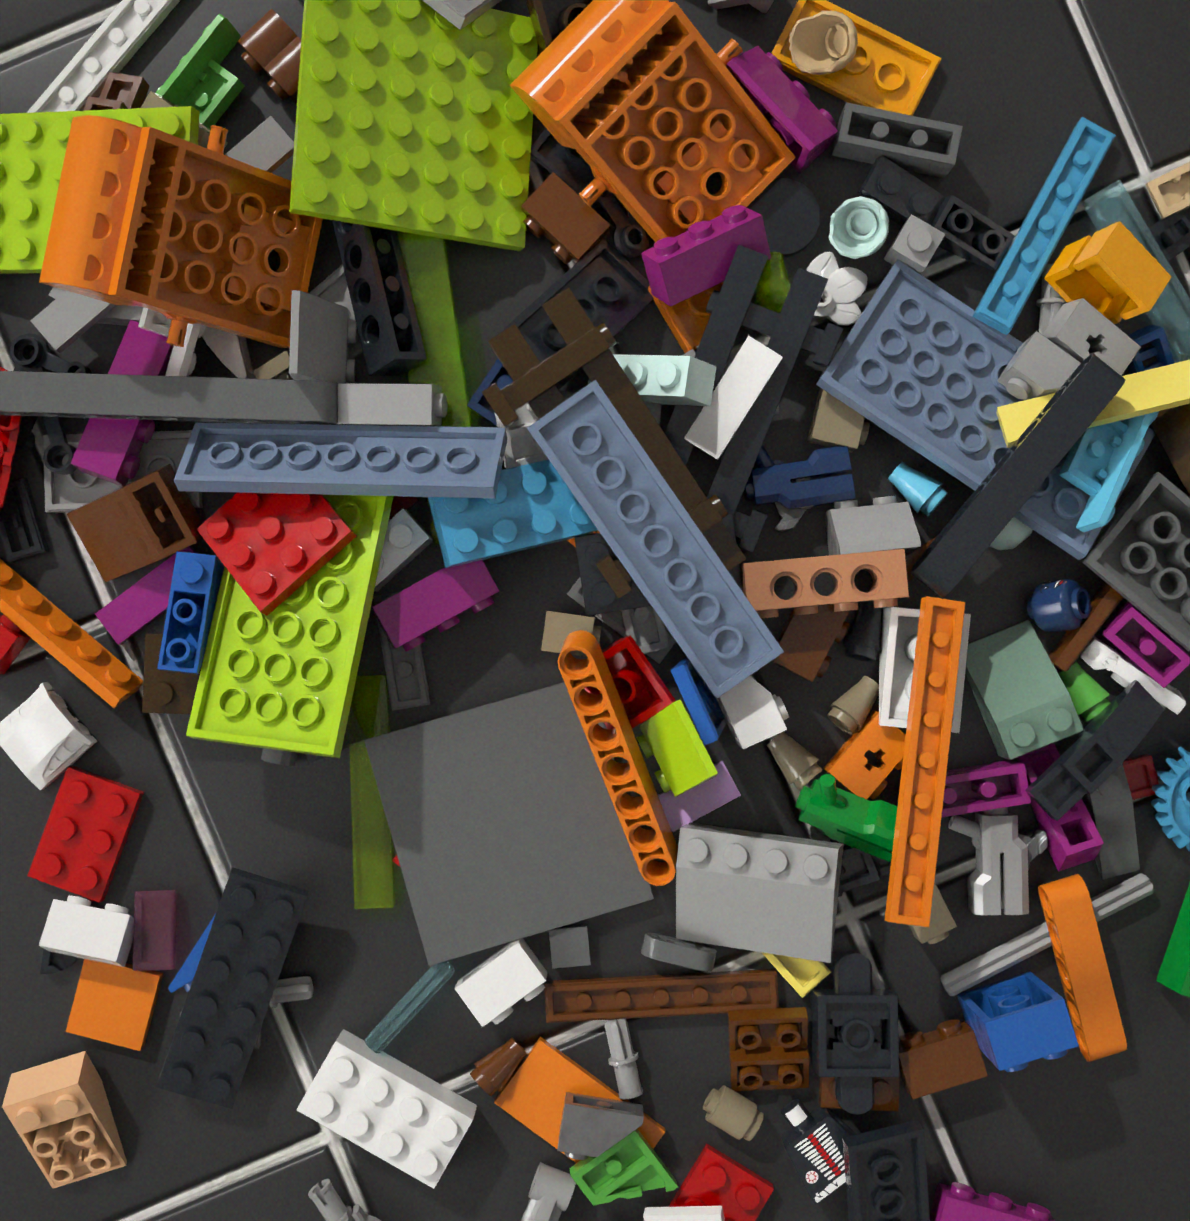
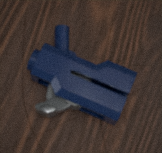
M762 445L755 462L758 468L752 469L744 489L746 501L752 500L754 507L775 504L778 515L782 518L775 527V530L777 532L790 531L795 528L805 511L814 506L855 499L852 474L810 480L811 478L843 474L847 470H851L847 446L818 449L814 450L806 461L784 464L781 460H772Z

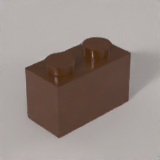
M554 172L521 206L522 211L527 215L523 221L526 224V228L537 238L544 235L553 244L551 247L553 253L567 265L571 261L576 264L603 239L606 240L610 236L611 225L592 207L588 206Z
M834 604L818 605V613L794 615L793 608L776 640L784 652L771 662L807 681L813 682L815 676L821 678L832 658L827 653L833 642L835 641L839 644L848 630L850 623L845 621L849 612H834Z
M956 1019L944 1021L937 1025V1030L924 1034L921 1031L909 1032L902 1035L900 1041H898L899 1070L905 1089L912 1099L988 1076L974 1030L965 1021L960 1022Z

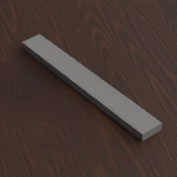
M270 116L225 155L272 173L293 155L294 142L274 118ZM66 290L30 321L55 351L61 353L116 305Z

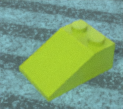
M681 699L673 702L639 726L643 734L637 737V740L646 758L655 756L661 769L654 772L664 793L672 790L674 796L677 797L717 777L718 772Z

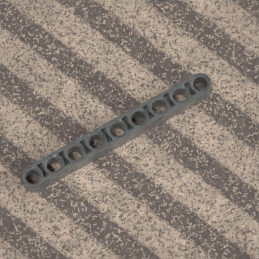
M0 371V415L338 425V383L312 380Z

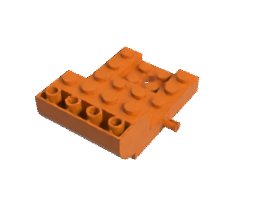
M593 0L510 84V87L559 144L576 149L591 167L595 178L579 193V196L584 199L583 201L591 207L605 190L613 193L654 242L666 237H676L688 231V228L694 223L710 221L722 215L723 210L735 205L747 207L796 158L726 68L727 63L732 58L743 52L742 48L738 46L739 44L734 39H730L716 54L676 2H669V0ZM717 172L721 176L722 186L716 194L710 195L706 188V182L711 174Z
M85 115L73 117L39 283L114 305L141 306L160 312L168 319H171L166 344L184 347L187 325L198 323L279 348H290L292 290L308 292L323 218L289 213L291 181L224 155L223 151L228 130L220 126H210L211 130L207 148H204L152 127L142 128L127 122L101 116ZM273 249L280 256V266L275 272L268 264V256Z

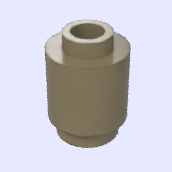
M725 1085L719 1090L713 1088L703 1105V1110L707 1111L705 1120L738 1140L741 1138L747 1141L752 1140L759 1130L764 1117V1113L757 1109V1104Z

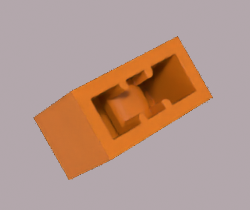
M872 710L867 716L862 729L854 731L823 769L833 775L852 794L864 799L871 798L873 800L885 789L888 782L884 779L894 768L897 770L902 768L906 734L898 727L880 726L879 712ZM868 750L873 753L877 752L875 755L879 760L877 765L867 764L868 760L864 755Z

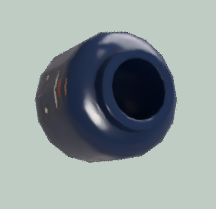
M1074 580L1042 582L1035 587L1032 597L1027 602L1029 617L1035 620L1038 627L1043 631L1075 630L1083 624L1084 619L1089 617L1091 601L1087 590Z

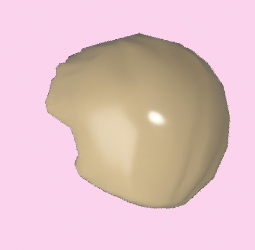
M821 11V13L812 17L800 19L796 22L789 35V50L791 51L792 62L795 63L801 72L814 75L830 74L843 69L854 58L858 46L857 30L853 21L845 14L837 11Z

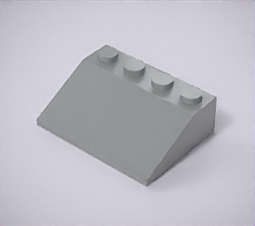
M689 823L680 827L676 862V939L831 963L844 844Z

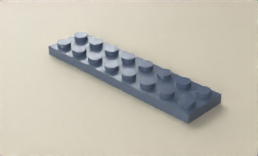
M596 380L527 428L716 699L784 652Z
M195 422L174 482L178 491L496 498L507 444L506 428Z

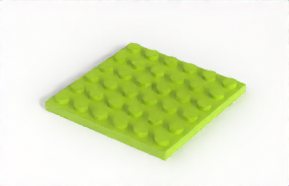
M304 0L289 213L514 251L524 249L526 224L523 221L527 215L522 211L521 206L528 199L533 112L510 87V84L537 58L538 42L531 18L490 8L460 30L423 0Z

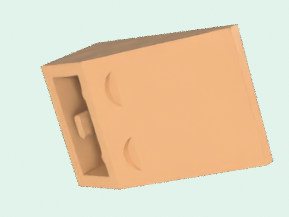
M86 1051L11 1074L2 1108L52 1189L126 1166L127 1160L102 1079Z

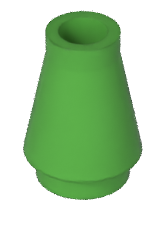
M1075 662L1068 671L1058 673L1070 694L1077 714L1081 715L1085 722L1096 717L1111 703L1107 698L1110 694L1086 673L1078 662Z

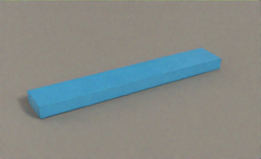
M1081 117L1077 122L972 317L1005 335L1012 330L1116 136L1115 134L1084 117Z

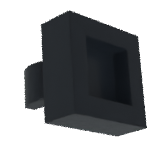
M1178 212L1165 219H1160L1140 235L1164 265L1190 246V221L1186 216L1183 217Z

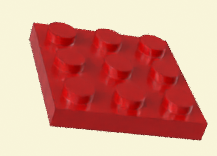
M236 493L196 529L258 610L266 616L273 612L357 537L323 494Z

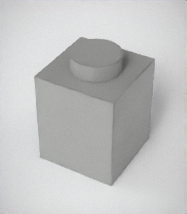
M911 214L883 259L892 265L898 259L921 274L944 238L945 233Z

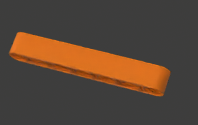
M584 630L574 631L565 638L558 658L560 673L639 871L644 880L649 884L655 886L666 885L673 880L676 873L677 843L599 642L590 632ZM574 650L582 651L588 658L580 660L573 657L570 652ZM592 686L600 690L601 693L593 695L584 688ZM607 722L612 724L615 728L605 729L601 727L598 723ZM621 757L627 760L628 762L618 763L614 761L612 758ZM626 792H637L641 796L633 797L628 795ZM647 825L652 827L653 829L646 830L641 828L640 826ZM659 858L665 860L666 862H657L653 859Z

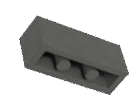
M846 102L839 117L837 126L839 132L834 140L831 156L874 164L876 158L883 155L905 171L945 179L955 165L963 126Z

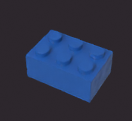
M1031 971L957 994L965 1022L974 1030L980 1050L999 1071H1019L1029 1065L1028 1062L1040 1058L1047 1060L1058 1059L1068 1053V1049L1079 1046L1064 998Z

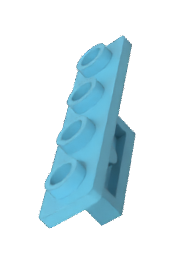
M1159 411L1125 419L1123 422L1116 421L1088 428L1072 446L1059 476L1090 495L1076 526L1078 530L1087 532L1103 527L1113 518L1115 514L1114 504L1120 491L1129 482L1130 474L1128 472L1134 459L1142 451L1145 444L1143 438Z

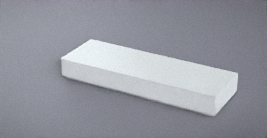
M748 336L712 393L711 406L703 407L684 439L719 460L783 357Z

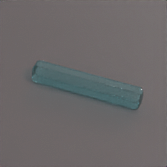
M449 961L432 965L367 1035L365 1039L366 1045L373 1052L381 1053L452 977L455 972L453 965Z

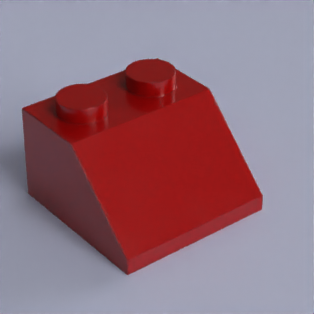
M631 635L621 638L602 649L632 728L676 701ZM592 686L584 688L593 695L601 693L600 690ZM603 722L607 729L615 728L612 724Z

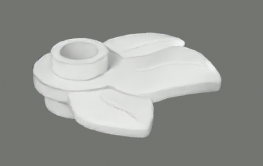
M824 252L818 255L809 264L807 271L828 278V282L821 297L824 303L819 302L813 318L820 319L826 317L838 326H849L856 323L862 313L854 301L866 289V274L852 267L839 269L832 252Z

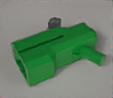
M824 774L819 780L815 779L810 787L805 785L802 787L795 807L801 809L799 821L811 825L808 834L813 840L830 842L831 839H834L885 861H891L897 806L883 800L869 801L837 788L835 778L831 774Z

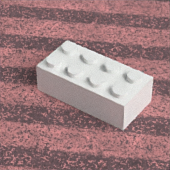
M343 1029L303 1097L297 1111L434 1189L471 1125L477 1105Z

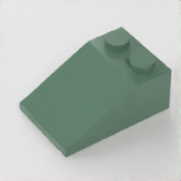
M1029 620L968 643L965 674L998 756L1011 760L1084 731L1070 694Z

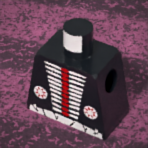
M795 1099L788 1103L781 1111L782 1116L791 1126L790 1129L782 1134L781 1138L811 1200L816 1205L846 1182L842 1138L856 1135V1133L830 1108L819 1106L810 1113L800 1099Z

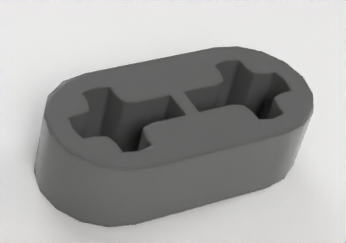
M649 932L645 933L641 954L658 961L711 972L717 951L699 943Z

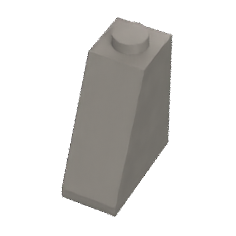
M338 383V424L442 426V417L445 418L447 415V396L445 393H442V386Z

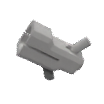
M1008 807L975 812V822L958 815L952 816L948 828L971 837L972 845L976 848V869L967 877L968 910L975 915H1001V909H1004L1005 915L1029 914L1028 870L1030 862L1048 848L1046 832L1036 829L1031 837L1019 834L1018 815L1009 812Z

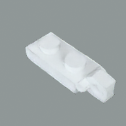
M1095 636L1080 654V657L1094 670L1106 668L1108 671H1113L1111 677L1125 688L1134 680H1137L1164 710L1167 707L1178 715L1186 705V700L1179 690L1170 684L1163 688L1129 657L1117 649L1114 650Z

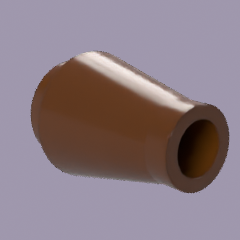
M511 1037L506 1043L474 1063L476 1068L470 1075L489 1096H492L497 1090L502 1092L516 1068L528 1053Z

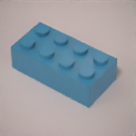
M549 459L501 470L496 498L428 497L445 569L599 531Z

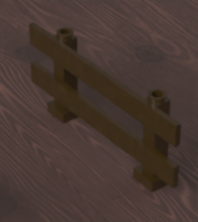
M569 287L542 305L567 344L566 347L540 363L515 323L487 341L513 380L512 383L501 390L494 383L482 391L505 428L519 420L515 412L526 404H529L538 419L562 404L565 399L555 385L580 368H583L590 381L596 380L726 569L729 571L746 560L721 521L723 520L722 518L728 515L724 505L716 495L709 499L706 498L610 351V348L617 344L613 335L604 323L596 327L593 325ZM607 554L595 562L618 599L632 590L627 583L632 578L618 558L613 561L610 555Z

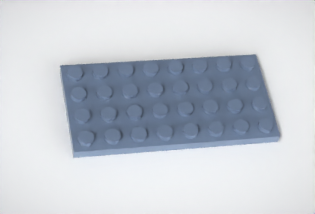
M897 259L816 385L975 491L1010 449L1007 448L996 414L997 407L1024 400L1012 396L1006 387L997 380L1023 343L1009 333L1005 335L972 317L975 312L973 309ZM1149 427L1143 438L1145 441L1144 447L1134 459L1128 472L1130 478L1156 434ZM1068 451L1014 517L1080 560L1086 557L1102 527L1087 532H1082L1076 528L1090 495L1059 476L1069 453ZM1123 490L1120 491L1116 502L1118 501V499H1119L1120 495L1122 494Z

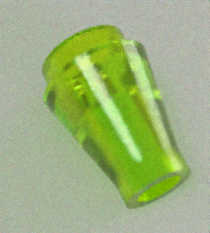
M770 252L771 259L767 260L758 282L755 301L761 307L780 313L791 284L784 264V255L780 252Z

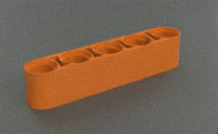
M1074 874L1039 885L1038 892L1073 1029L1082 1055L1086 1061L1091 1062L1126 1051L1127 1041L1091 898L1084 880L1079 874Z

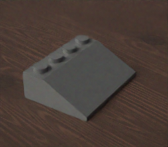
M1157 472L1137 482L1116 508L1113 518L1106 524L1083 563L1190 653V498L1161 473Z

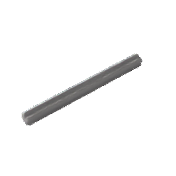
M1140 873L1091 898L1096 922L1153 894L1154 887L1150 879ZM1046 922L942 975L940 979L945 991L950 996H955L1052 946Z

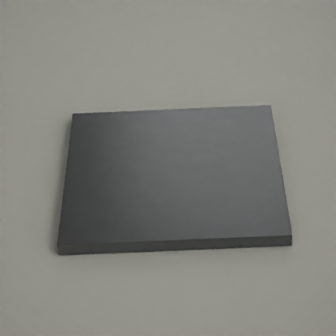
M564 682L364 740L429 966L654 899L650 884L644 880L639 871ZM603 722L598 723L601 727L605 728Z

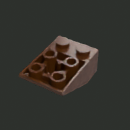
M171 464L67 513L70 522L105 582L161 560L197 543L202 538L196 529L203 523L185 491H178L174 482L176 473Z

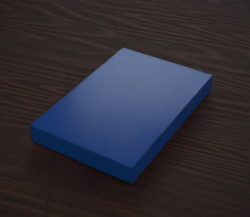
M687 657L671 669V673L705 746L718 740L727 721L716 697Z

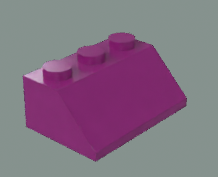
M759 46L732 58L727 63L726 68L796 157L790 165L800 175L833 144L839 132L835 128V120L826 110H818L809 100L810 96L805 87L796 80L792 82L782 72L783 67L780 61L770 52L765 54Z

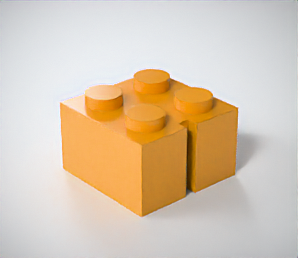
M1118 221L1095 232L1092 237L1088 235L1065 246L1044 279L1067 303L1084 298L1113 324H1117L1122 318L1127 320L1150 311L1172 276L1133 234Z

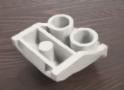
M48 682L41 683L39 688L24 703L0 722V746L40 791L44 790L61 776L67 767L72 766L97 742L93 735H90L88 728L78 723L79 720L74 718L66 709L67 706L63 698L57 695L55 691H50L52 686Z

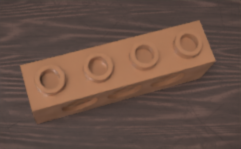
M905 549L752 562L740 565L743 593L760 618L779 617L778 609L793 607L794 615L818 613V605L834 604V612L858 610L859 601L873 600L874 608L898 606L897 598L909 597ZM860 570L869 572L873 579L871 589L865 593L859 591L854 583L855 575ZM820 573L829 575L833 580V590L827 596L818 594L814 588L815 578ZM780 577L790 579L794 585L793 595L787 600L780 599L774 592V584Z

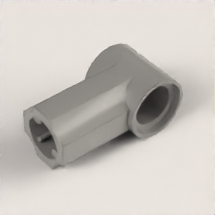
M540 1162L528 1195L530 1199L521 1221H558L561 1212L566 1211L576 1185L570 1173Z

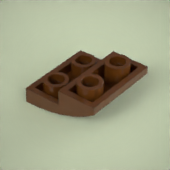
M806 1007L728 1011L730 1082L732 1090L752 1091L809 1088L808 1015Z

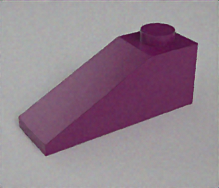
M1051 743L1016 757L1018 762L1025 764L1028 786L1044 773L1060 757V754L1055 744ZM1030 796L1038 827L1047 834V849L1058 872L1095 860L1104 842L1082 798L1056 821Z

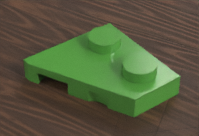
M638 1129L597 1158L588 1156L587 1159L580 1160L569 1168L570 1176L593 1206L610 1203L617 1198L631 1199L642 1197V1191L665 1187L666 1192L678 1188L674 1176Z

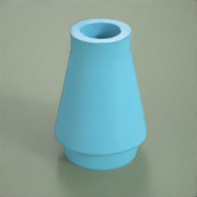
M901 462L888 478L918 514L921 511L927 517L948 494V492L941 488L943 483L909 467L904 462Z

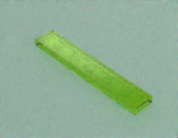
M363 675L356 677L350 707L366 739L390 732L389 696L386 675ZM363 740L349 747L354 909L393 908L395 906L394 862L392 861L394 858L393 839L365 741Z

